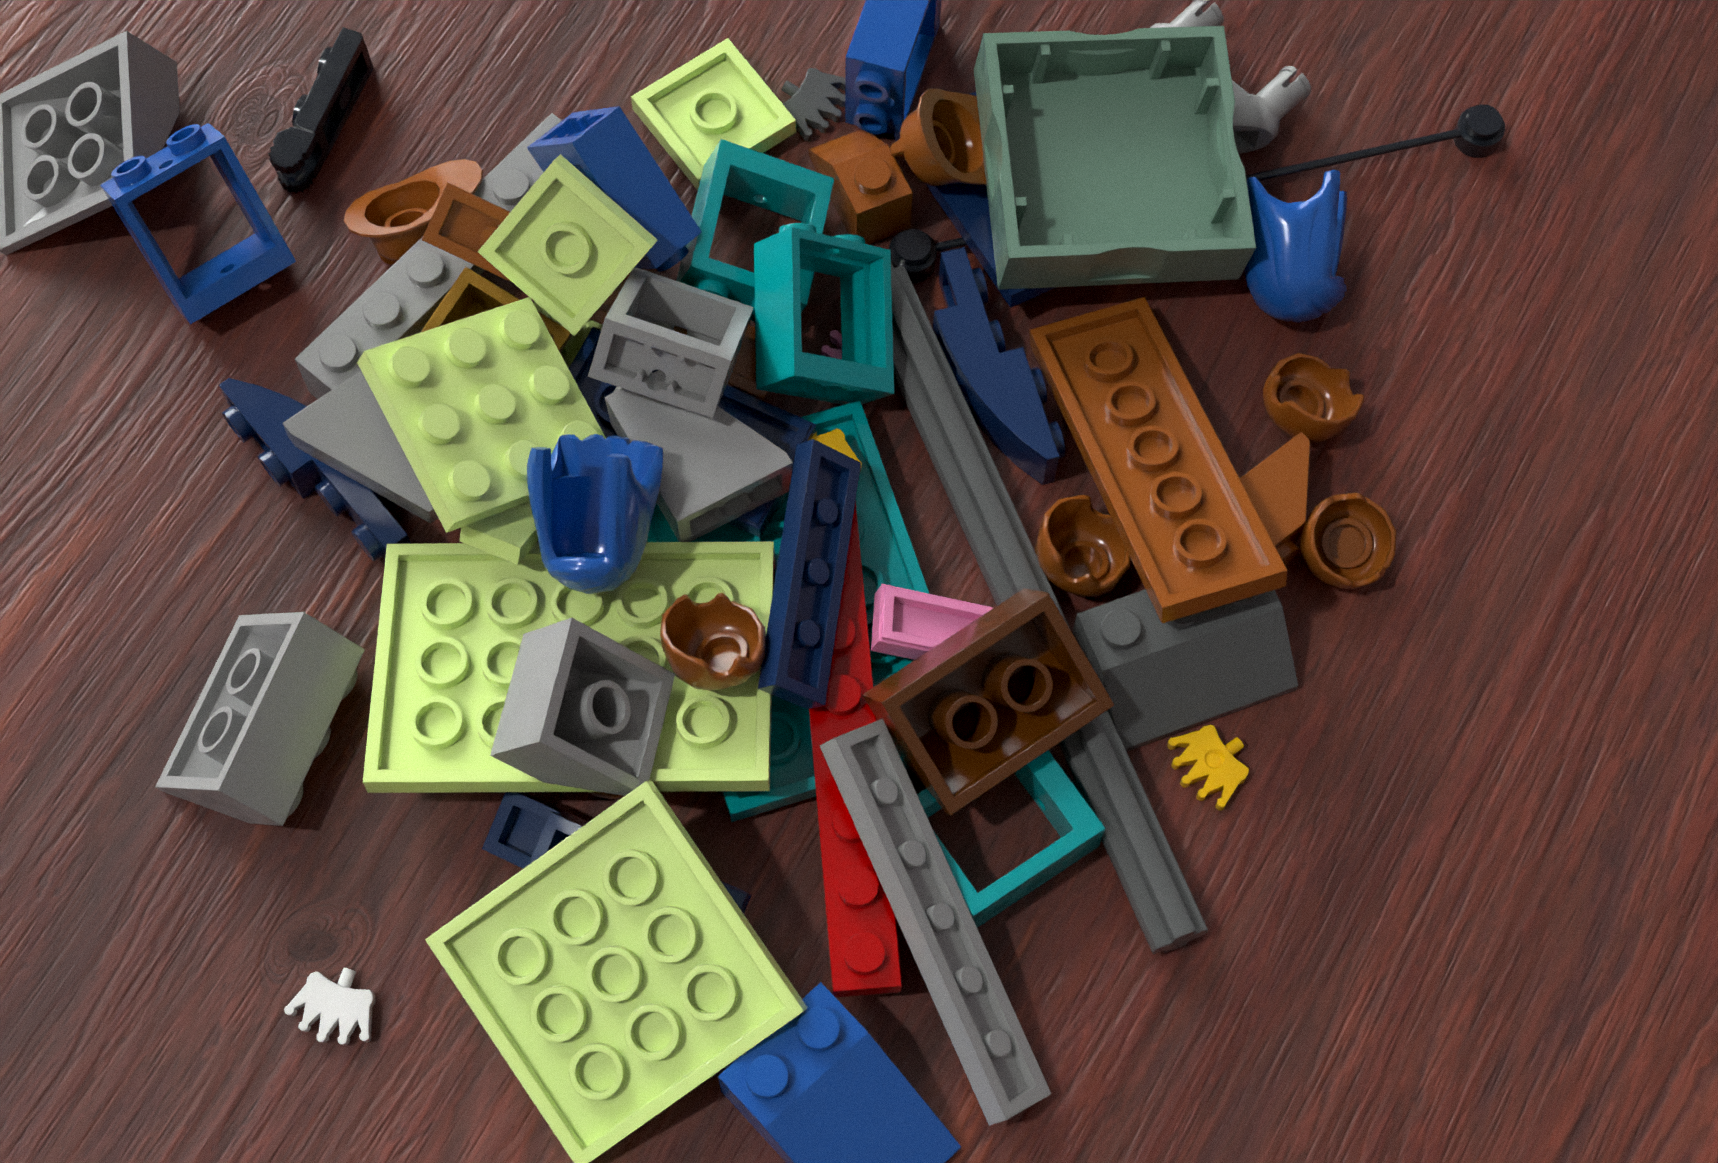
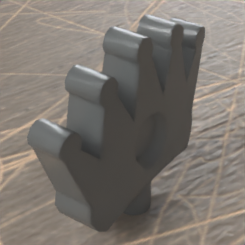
M809 68L800 88L788 80L784 83L781 91L790 95L791 98L784 102L783 105L795 118L796 130L804 140L810 141L813 131L807 126L818 129L821 133H826L829 123L823 118L831 119L834 122L840 121L842 112L840 109H836L834 105L845 107V94L837 90L840 88L845 91V77L823 73L816 68Z

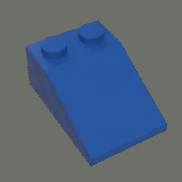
M821 982L802 999L808 1009L738 1057L718 1076L721 1092L786 1163H947L962 1147L867 1030Z

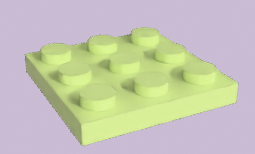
M530 297L366 350L357 362L446 533L529 502L527 463L532 448H551L552 454L559 437L565 434H573L580 440L585 439L591 434L603 435L606 438Z

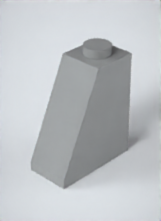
M661 370L652 373V377L656 381H664L666 379L665 374ZM616 387L612 394L605 397L610 423L617 436L630 438L631 442L633 440H641L663 447V468L656 503L679 542H691L789 491L793 463L788 454L720 407L717 408L712 419L620 387Z
M359 371L283 422L287 436L296 448L425 521L432 523L438 519L362 371Z

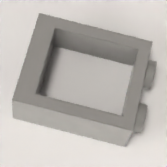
M634 267L604 319L588 377L713 419L737 362L754 307ZM678 326L687 329V335L674 331V327ZM661 370L665 374L666 379L664 381H656L652 377V371Z

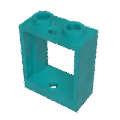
M720 139L703 167L692 217L702 233L685 245L689 253L681 260L676 281L754 307L750 319L755 322L754 273L709 258L723 195L799 220L801 223L811 224L816 227V233L823 234L834 178ZM800 269L801 312L807 306L814 271Z
M806 223L783 225L779 228V233L754 243L756 389L842 405L859 400L861 404H865L894 394L890 249L865 244V238L858 235L829 236L816 233V227ZM800 269L840 277L842 359L802 352Z
M1048 750L1014 774L1061 837L1059 840L977 893L934 832L977 928L1098 848L1105 831L1104 825ZM927 789L917 794L927 818L942 809Z

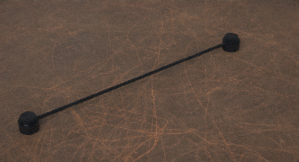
M1480 104L1466 109L1460 115L1454 130L1246 175V180L1250 177H1257L1259 181L1450 139L1454 140L1456 147L1463 154L1473 158H1484L1492 155L1497 150L1505 133V123L1497 109L1490 105ZM907 229L898 233L890 242L891 263L894 268L904 265L911 282L919 283L929 278L934 272L937 252L967 246L962 237L935 243L927 233L919 229Z

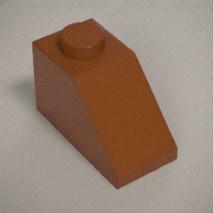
M858 130L809 149V157L816 171L834 178L830 199L848 234L862 236L865 238V244L871 245L897 235L904 230L911 229L913 192L895 157H892L888 144L865 130Z
M1302 432L1239 478L1285 566L1293 560L1300 550L1296 543L1306 522L1310 440Z

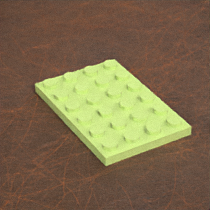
M774 541L647 542L641 561L629 580L612 591L591 595L570 589L553 578L543 565L539 543L532 547L519 565L464 543L387 544L363 784L367 792H598L544 783L490 756L523 634L574 618L674 673L662 648L660 637L661 621L664 612L677 598L684 594L688 595L695 603H706L714 599L718 593H723L730 601H735L752 608L764 625L767 633L774 589ZM761 666L753 677L749 678L745 683L721 690L695 689L675 675L649 781H653L659 792L770 791L772 694L758 689Z

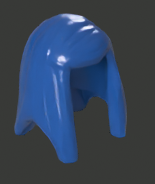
M1326 171L1323 175L1322 186L1315 195L1307 201L1292 203L1280 201L1268 194L1257 177L1247 178L1256 249L1247 263L1244 272L1248 288L1256 305L1270 317L1286 322L1309 321L1320 317L1323 313H1328L1344 298V292L1347 290L1344 279L1336 276L1344 238L1347 209V192L1339 191L1340 171Z
M565 434L559 437L552 454L551 448L535 447L530 450L527 463L529 499L542 562L553 578L570 589L590 595L612 591L630 579L641 561L647 543L661 484L663 447L641 440H633L631 442L630 438L609 436L604 438L603 435L591 434L585 439L580 440L573 434Z

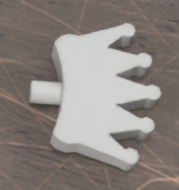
M344 967L337 984L317 971L311 973L307 977L304 987L285 1007L284 1012L289 1016H295L297 1009L305 1006L303 1019L298 1025L300 1030L304 1032L310 1031L311 1025L320 1018L319 1033L316 1035V1039L319 1042L326 1043L329 1040L330 1034L339 1024L340 1035L337 1038L338 1043L348 1045L350 1043V1036L358 1024L362 1031L359 1034V1038L363 1042L371 1041L372 1007L376 1000L375 994L371 990L350 988L356 971Z

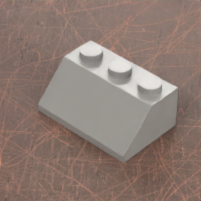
M305 612L239 615L155 787L170 795L250 824L283 826L286 818L295 811L302 799V784L314 758L324 750L331 734L329 726L341 700L351 692L358 676L356 668L365 649Z

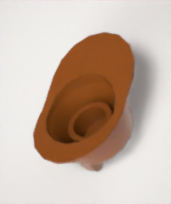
M927 89L920 96L918 108L911 112L902 122L900 139L890 147L892 157L906 160L918 179L929 186H945L955 183L987 186L977 97L969 94L944 91L942 89Z
M467 159L447 161L433 166L398 183L369 191L356 199L346 210L344 223L350 232L361 237H369L381 260L385 264L393 265L423 237L446 184L451 183L474 194L482 183L483 170L477 162Z

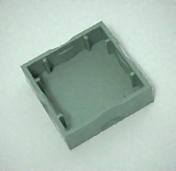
M1224 26L1139 28L1129 32L1109 35H1092L1073 31L983 33L974 67V77L998 290L1234 280L1240 278L1256 249L1245 168L1239 157L1234 139L1233 112L1235 99Z

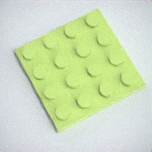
M652 780L642 783L425 939L574 1163L591 1162L808 1009Z

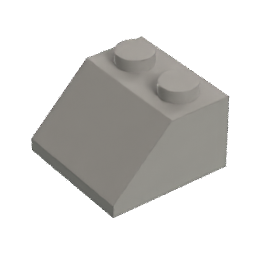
M574 618L523 634L490 756L544 783L626 796L650 779L675 674Z

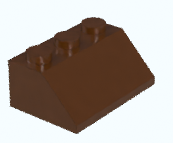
M1025 588L862 694L876 719L884 720L898 754L946 814L950 816L1114 706L1109 694L1049 593Z

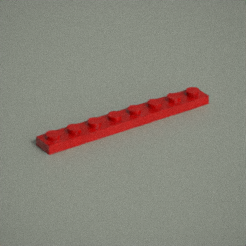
M856 501L825 706L809 709L831 980L835 998L901 992L902 987L895 914L820 748V745L835 737L876 721L875 715L862 694L873 688Z

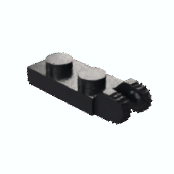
M342 27L333 47L328 46L323 51L318 63L317 78L308 95L303 94L295 105L292 116L293 127L278 132L273 140L274 146L270 147L271 152L268 153L272 167L274 166L275 171H277L280 185H282L284 190L287 189L289 193L295 192L297 194L300 191L303 193L305 189H309L310 184H313L312 179L317 177L374 69L362 33Z

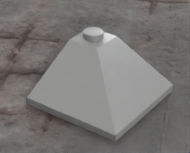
M125 31L0 94L1 253L8 255L113 206L100 185L113 178L111 172L122 162L136 156L148 158L162 150L180 113L176 61L130 32Z

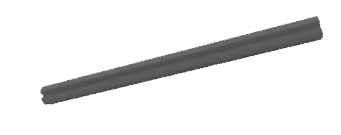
M891 263L894 378L995 604L998 606L1024 588L1048 592L1067 623L1049 581L1039 565L1033 546L904 265L894 268ZM1107 710L1058 744L1082 797L1105 827L1101 840L1152 954L1154 955L1162 951L1168 953L1185 946L1188 941L1205 935L1208 929Z

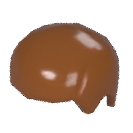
M1302 353L1279 360L1272 368L1263 388L1264 406L1272 422L1288 438L1292 439L1302 432L1310 440V443L1314 444L1340 435L1356 418L1364 403V395H1353L1350 389V372L1347 369L1330 368L1319 357Z
M1361 493L1339 494L1324 499L1314 507L1301 531L1300 551L1308 570L1321 582L1336 588L1355 589L1378 581L1385 574L1386 569L1390 566L1395 556L1396 529L1386 510L1367 497H1364Z
M1086 495L1058 499L1044 514L1040 524L1035 553L1047 579L1058 588L1081 597L1100 596L1112 591L1127 574L1131 558L1111 516L1104 515L1095 510L1091 503V497Z
M718 593L714 599L706 603H695L688 595L684 594L677 598L662 615L660 637L664 654L676 677L695 689L721 690L745 683L749 678L753 677L765 660L766 631L764 625L752 608L735 601H730L723 593Z

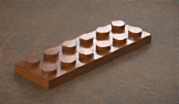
M1145 297L1030 329V347L1161 623L1285 587L1287 569Z

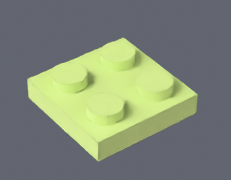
M728 38L631 96L634 112L697 190L703 167L720 139L764 153L796 133L795 118Z
M560 154L479 249L478 253L575 336L658 240Z

